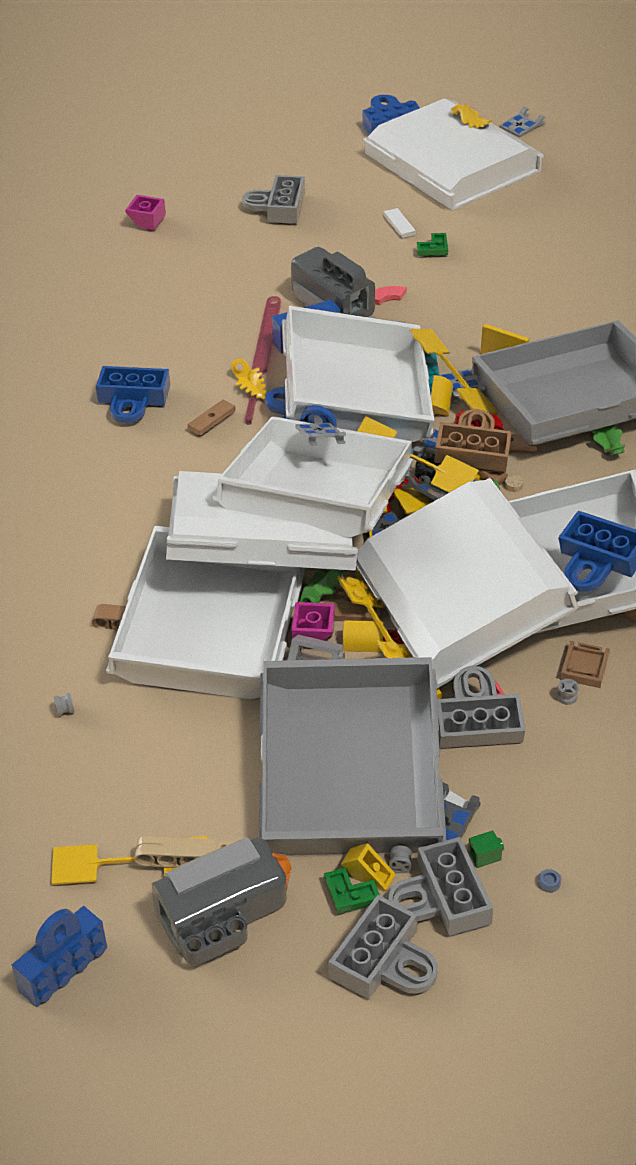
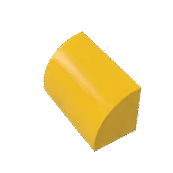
M434 375L431 391L433 414L449 416L453 383L449 379Z
M344 620L343 651L382 652L376 642L383 641V634L375 621Z

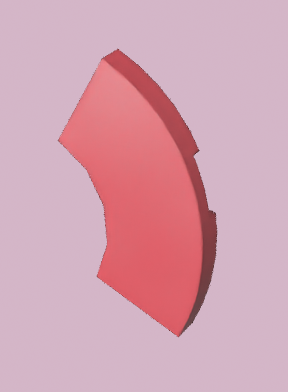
M385 286L375 289V304L380 305L382 302L389 300H401L407 292V287Z

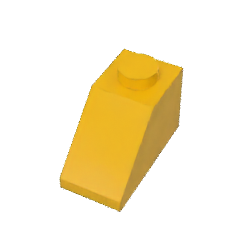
M368 843L350 848L341 862V865L346 868L347 872L355 880L366 882L374 879L377 889L381 891L387 890L396 875Z

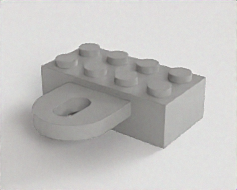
M275 175L272 190H252L245 193L242 197L243 206L252 211H267L268 222L297 224L305 194V176Z
M469 666L460 670L454 679L453 690L455 698L437 699L439 748L521 743L524 740L525 725L520 694L497 695L495 680L492 674L482 667ZM475 677L479 680L480 692L472 693L469 690V678Z
M460 837L418 848L417 865L422 875L399 881L389 892L388 900L418 915L417 922L440 916L448 936L492 924V904ZM413 896H418L422 899L409 905L399 903L400 900Z
M377 895L329 960L328 972L330 979L370 999L382 980L407 993L417 994L425 992L435 984L438 966L435 958L428 951L410 943V940L417 932L418 915ZM406 965H413L423 970L426 975L424 977H417L406 971L404 967Z

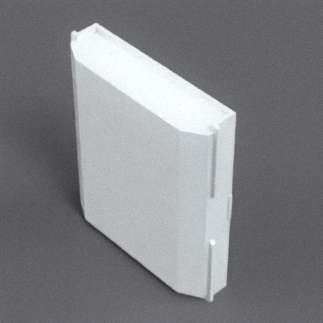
M446 98L380 124L367 138L363 139L365 154L452 211L541 172L542 158H544L540 151L491 122L483 127L475 128L473 126L470 128L469 123H462L460 113L458 115H455V113L451 114V108L459 103Z
M289 306L286 320H282L283 355L286 356L287 378L285 379L286 418L300 421L301 415L307 407L319 405L329 409L334 414L337 428L357 431L366 416L398 431L395 436L396 439L414 442L428 437L433 438L434 415L424 350L409 331L410 329H420V325ZM314 416V422L322 423V418Z
M272 416L218 478L217 491L213 496V500H217L218 503L228 510L304 523L339 536L350 538L373 530L388 505V499L396 486L400 485L413 463V459L410 458L412 441L337 428L340 432H346V436H344L345 444H337L335 437L316 438L317 445L310 446L307 438L295 428V425L313 423ZM346 482L349 500L260 483Z
M636 469L508 502L520 516L521 524L540 549L544 548L564 574L565 567L572 557L561 553L558 537L578 510L636 529ZM583 570L577 579H586L592 570ZM611 571L598 588L588 592L577 591L578 594L574 597L578 609L536 633L636 609V572L632 577H628Z
M179 471V476H174L166 560L356 570L358 548L353 547L352 537L339 536L304 523L228 510L218 503L217 500H213V496L217 491L218 478L222 475L220 473ZM346 482L260 483L349 500Z
M491 478L468 482L368 538L358 550L356 567L376 599L381 600L390 615V620L414 658L432 657V669H435L436 689L453 680L463 668L483 663L578 609L574 597L578 594L576 589L544 548L540 549L521 524L520 516Z
M154 526L136 580L132 584L128 603L109 654L106 673L116 674L137 684L244 699L259 698L260 673H263V661H283L287 647L285 638L292 610L295 608V602H298L306 568L166 560L169 527Z

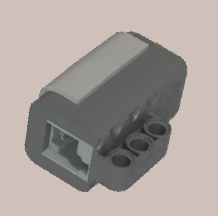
M314 247L292 259L291 288L294 296L301 302L310 306L332 299L340 309L341 314L361 317L372 316L375 310V283L366 277V273L361 266L340 252L331 254L322 247Z
M246 837L165 873L164 878L153 882L154 908L177 953H182L188 964L200 965L243 945L248 937V923L279 910L285 905L292 867L285 855L273 853L267 842L263 839L254 838L250 840ZM219 939L220 941L213 942L212 940Z

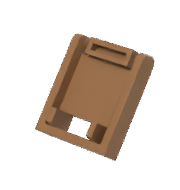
M570 641L560 680L573 679L578 684L601 688L610 649L606 648L604 656H601L602 647L578 642L577 650H573L574 641Z

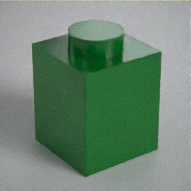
M493 830L469 838L468 853L476 868L501 861L504 844L501 838H497Z

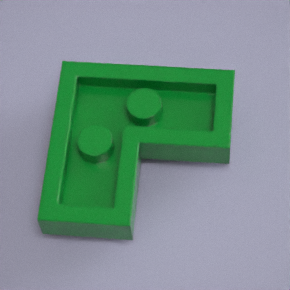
M431 233V242H417V256L448 255L446 233Z
M346 868L324 873V880L337 914L370 906L376 896H380L374 879L352 885Z

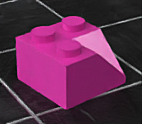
M136 195L125 209V213L140 228L155 230L166 215L165 200Z
M295 602L292 639L297 635L325 640L334 634L335 604Z

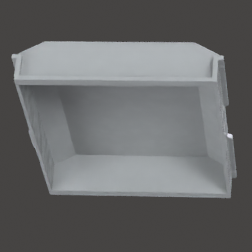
M619 320L472 357V375H477L478 381L486 387V391H484L486 396L529 445H538L636 419V337Z
M432 657L263 661V673H260V736L263 782L259 784V838L267 842L272 852L285 855L347 854L350 848L367 843L376 853H390L391 848L399 845L410 848L412 852H418V848L446 841L443 781L439 778L438 764L440 748L435 669H432Z

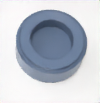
M544 870L539 874L538 885L545 892H556L561 886V876L554 870Z

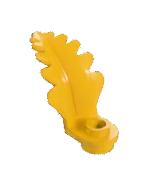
M459 103L451 108V114L455 113V115H458L460 113L462 123H469L470 128L473 126L475 128L483 127L492 122V119L485 120L484 117L479 116L480 114L470 108L467 103L463 106Z
M235 359L231 364V370L238 379L235 385L242 384L240 389L247 387L246 393L251 391V396L257 395V399H266L265 394L267 391L263 390L266 385L261 384L264 382V378L259 379L263 373H257L260 368L252 370L244 359ZM242 364L243 368L238 370L236 365Z

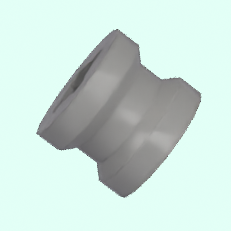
M573 679L561 680L558 684L557 693L559 702L566 705L575 703L578 697V683Z
M70 693L62 697L54 696L58 716L63 715L65 712L74 713Z
M400 845L391 848L389 867L395 873L410 871L411 849Z

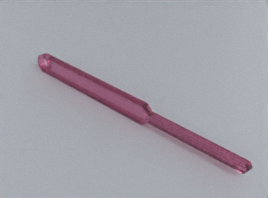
M277 296L269 297L266 302L252 370L260 368L257 373L262 372L265 374L268 370L273 346L272 316L279 315L281 308V299ZM250 394L245 417L247 425L252 424L257 395L251 396Z

